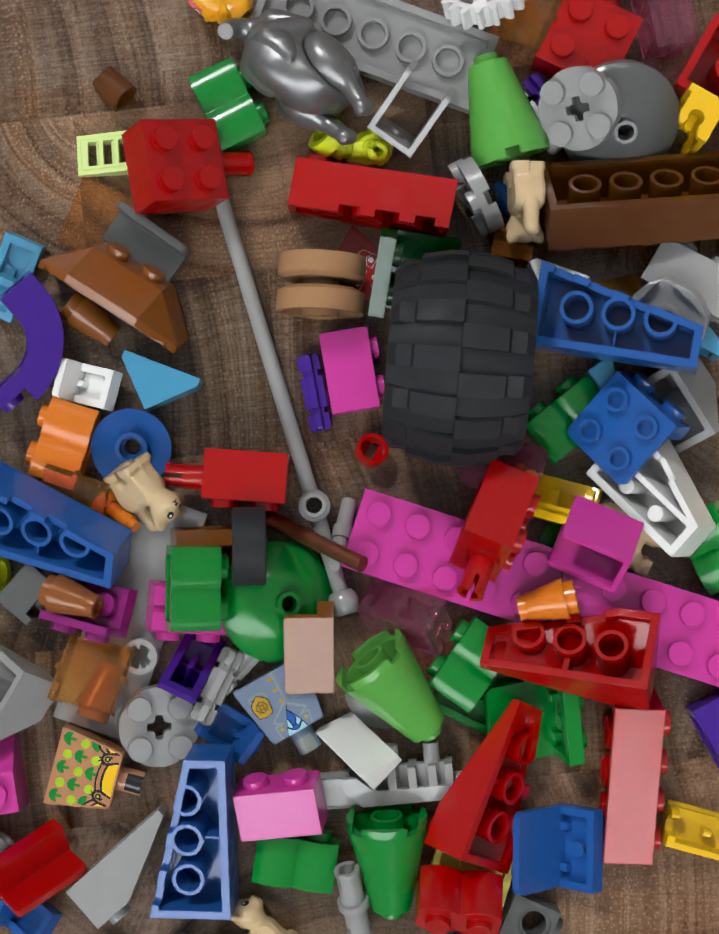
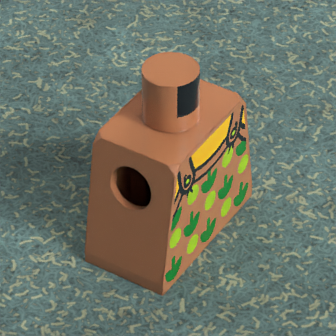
M69 722L62 729L43 803L110 809L116 801L118 791L137 796L141 795L146 772L125 767L128 753L121 743L88 728Z

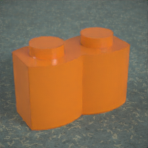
M52 397L50 404L44 402L37 419V425L42 427L38 442L32 441L25 457V464L30 465L28 474L74 489L79 488L89 461L92 436L96 427L101 422L103 412L56 397Z

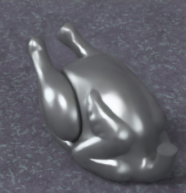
M275 8L267 9L256 18L235 17L227 19L218 26V35L222 39L227 40L235 36L242 42L244 48L240 72L257 91L265 96L276 98L277 108L287 120L297 126L325 133L337 140L341 145H350L357 141V133L353 129L347 128L334 120L331 115L336 116L346 107L352 106L357 116H367L373 113L374 107L372 102L366 97V90L353 56L334 37L314 28V24L309 17Z

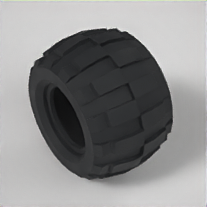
M453 249L424 253L421 260L406 259L397 268L391 308L382 418V437L390 448L405 449L406 456L430 464L457 467L490 464V461L496 460L497 457L512 459L522 449L532 389L538 319V281L530 269L515 268L514 261L487 252Z

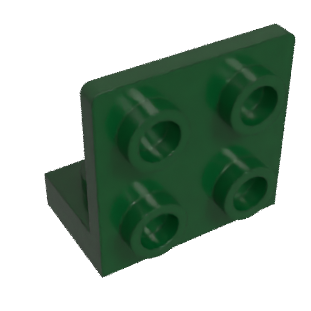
M382 226L367 316L384 318L385 308H392L396 271L406 259L421 260L424 253L452 249L460 250L461 240L455 237Z

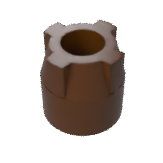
M112 66L106 67L105 71L95 78L92 83L101 99L115 112L126 107L137 91V88Z

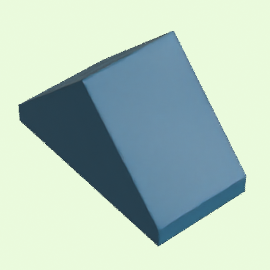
M127 350L123 352L122 360L144 409L149 412L202 389L204 381L200 378Z

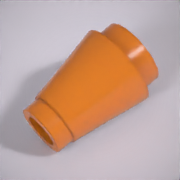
M562 578L528 591L523 595L516 596L521 620L571 619V614L580 613L573 580L563 582Z

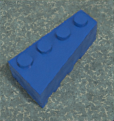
M542 260L538 279L536 350L696 374L704 326L656 306L640 302L627 294L617 290L613 291L591 282L590 279L578 274L574 275Z
M0 461V556L110 589L129 564L133 530Z
M193 744L183 760L173 807L174 812L166 838V849L158 875L156 895L149 918L231 920L239 900L237 818L232 798L236 789L234 744Z

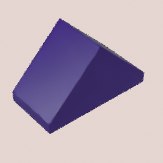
M185 634L157 687L195 704L200 698L199 695L213 667L216 665V660L221 650L225 647L226 642L221 639L218 643L196 641V634Z

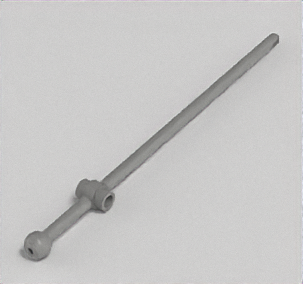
M227 199L215 206L303 494L298 503L299 512L302 517L311 522L314 532L333 540L326 518L331 509L330 500L326 494L317 488L230 199ZM318 499L322 502V508L318 513H310L308 511L307 505L310 500ZM321 553L332 590L328 601H334V615L341 617L357 612L360 606V599L352 588L347 587L342 567L338 571L331 570L328 564L329 557Z

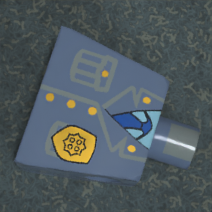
M284 662L237 687L233 692L235 698L273 744L290 736L301 756L322 744L311 725L324 717L325 712L319 694L286 693Z

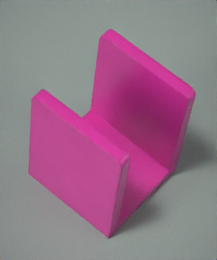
M576 496L566 523L561 526L548 565L615 593L632 562L644 523L581 496Z

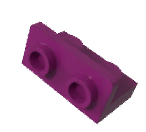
M70 577L92 592L103 596L104 604L99 616L96 619L85 616L49 613L47 610H40L38 618L52 621L51 629L75 634L76 628L86 631L85 639L108 644L110 637H127L138 591L114 584L109 589Z

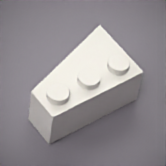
M670 439L660 447L628 484H617L596 463L586 473L631 518L643 522V530L670 557L691 556L716 527Z

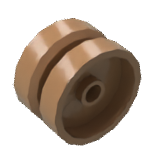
M295 249L278 253V276L284 281L295 284H288L276 290L275 310L277 313L315 320L364 317L365 294L358 289L347 286H354L365 281L366 257L345 251L323 249Z

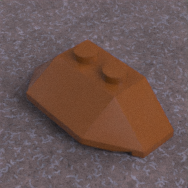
M116 242L100 243L55 254L39 262L37 267L64 282L155 340L172 353L186 346L189 337L175 285L165 279V273L159 268L147 263L143 265L131 258V251Z

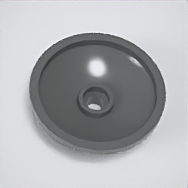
M612 60L595 66L594 68L598 69L597 71L602 72L607 78L610 77L616 83L622 98V116L614 131L609 135L610 137L603 144L583 151H572L564 148L571 161L665 155L677 135L679 128L678 115L680 113L677 95L666 77L654 67L636 60ZM579 96L574 99V105L571 106V112L577 115L578 120H584L583 113L589 111L588 102L581 103ZM621 126H631L627 134H618V129Z

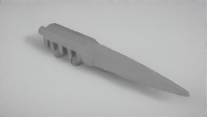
M433 739L430 742L422 741L424 761H417V758L408 759V762L399 763L375 790L351 768L340 771L320 772L326 808L345 809L441 801L462 770L454 771L453 755L444 756V759H440L438 740ZM386 743L399 756L398 744Z

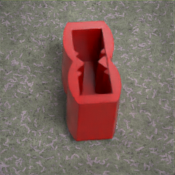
M443 865L421 866L417 881L415 926L423 928L432 934H445L450 931H458L463 934H498L502 923L503 876L482 870L461 871Z

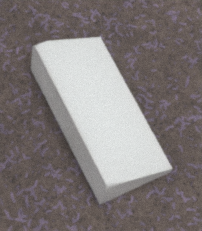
M349 712L315 731L373 790L402 761L353 712Z

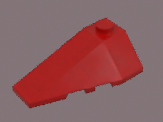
M613 608L604 610L605 614L586 617L573 614L570 615L571 619L540 623L538 620L488 627L479 665L480 668L601 703L649 711L656 673L661 615L660 613Z
M512 700L439 802L435 815L430 821L429 830L424 841L425 844L461 861L508 874L513 862V819L516 812L520 811L521 799L529 797L530 785L525 783L527 765L535 759L542 710L520 700Z

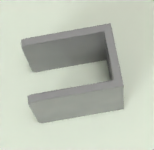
M414 59L367 126V128L410 158L456 91L453 87H450L416 137H413L383 115L418 64Z

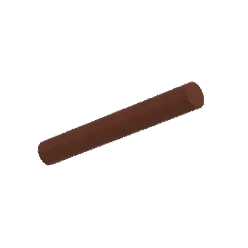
M271 512L266 518L267 527L358 572L364 571L367 567V557L275 512Z

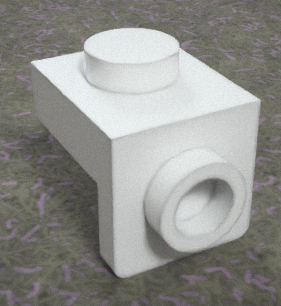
M62 358L54 378L52 396L113 412L123 373Z

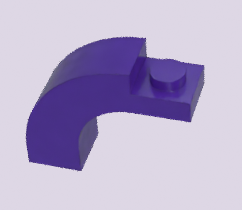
M30 270L0 295V301L18 319L26 334V350L23 359L17 368L0 382V410L3 409L5 413L11 411L23 400L24 396L21 392L25 388L38 400L55 378L63 355L64 333L60 314L48 291Z

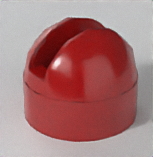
M375 433L362 436L355 448L358 462L367 468L381 465L389 452L388 444L384 438ZM370 444H373L378 448L372 458L368 459L365 457V454Z

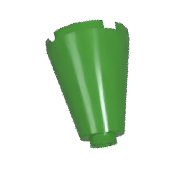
M490 52L473 58L474 65L467 69L470 153L479 169L503 165V162L515 159L521 160L547 151L550 148L548 136L544 132L506 57L498 58L497 52Z
M395 628V635H391L388 630H385L369 638L350 655L355 661L348 670L343 665L338 670L336 682L345 693L415 743L421 741L430 742L442 731L444 714L406 636L400 629Z

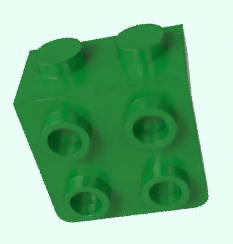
M525 680L493 685L486 689L483 696L487 734L492 730L512 700L517 699L543 711L535 759L555 755L570 767L585 764L584 749L587 747L588 740L586 731L581 724L580 710L584 706L583 697Z

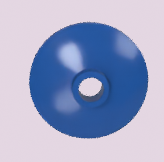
M125 408L114 411L98 424L92 436L91 456L97 470L104 478L125 461L130 459L133 461L136 457L147 451L151 455L150 462L160 476L165 472L166 462H170L172 443L168 430L156 416L145 410ZM129 439L137 440L140 443V451L130 452L126 447V442Z

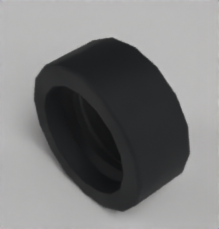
M233 507L232 584L233 586L266 585L267 544L265 507Z

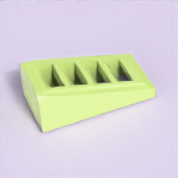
M127 130L76 136L78 176L128 175L126 162L120 163V145L123 144L121 135ZM104 145H111L112 164H105ZM88 146H96L97 165L89 166Z

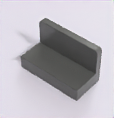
M120 200L116 206L119 214L103 235V241L108 243L116 242L131 251V258L143 265L147 263L159 268L165 273V279L172 282L191 255L188 247L143 215L135 214L133 208Z

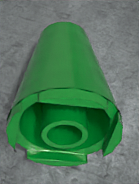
M412 803L366 807L367 810L356 814V808H352L346 815V828L360 867V873L371 908L384 919H399L412 908L428 824L426 809L420 805L419 812L412 809Z

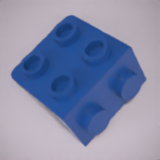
M617 371L567 430L568 436L617 484L621 485L628 484L668 439L681 440L691 429L682 420L686 416L684 411L669 399L663 402L653 392L656 389L655 384L640 372L634 375Z
M563 802L516 812L512 826L513 866L511 875L513 878L512 889L514 894L526 896L557 887L590 894L602 892L603 809Z

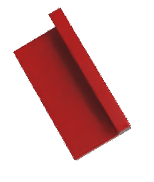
M54 818L0 853V899L17 917H23L87 873L86 864L70 850L63 827Z

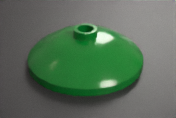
M268 541L266 542V585L233 586L232 564L229 566L228 577L222 580L220 589L221 596L227 597L228 616L227 620L221 621L231 642L243 653L261 661L282 663L284 662V616L317 614V601H328L332 590L324 563L312 551L292 542ZM289 596L292 600V605L289 610L284 611L282 601L285 597Z

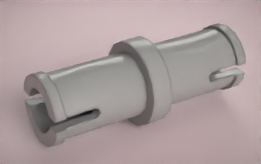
M354 861L339 863L334 868V876L337 880L340 895L337 899L339 912L344 915L347 934H373L367 911L370 901L367 892L363 890L360 867Z

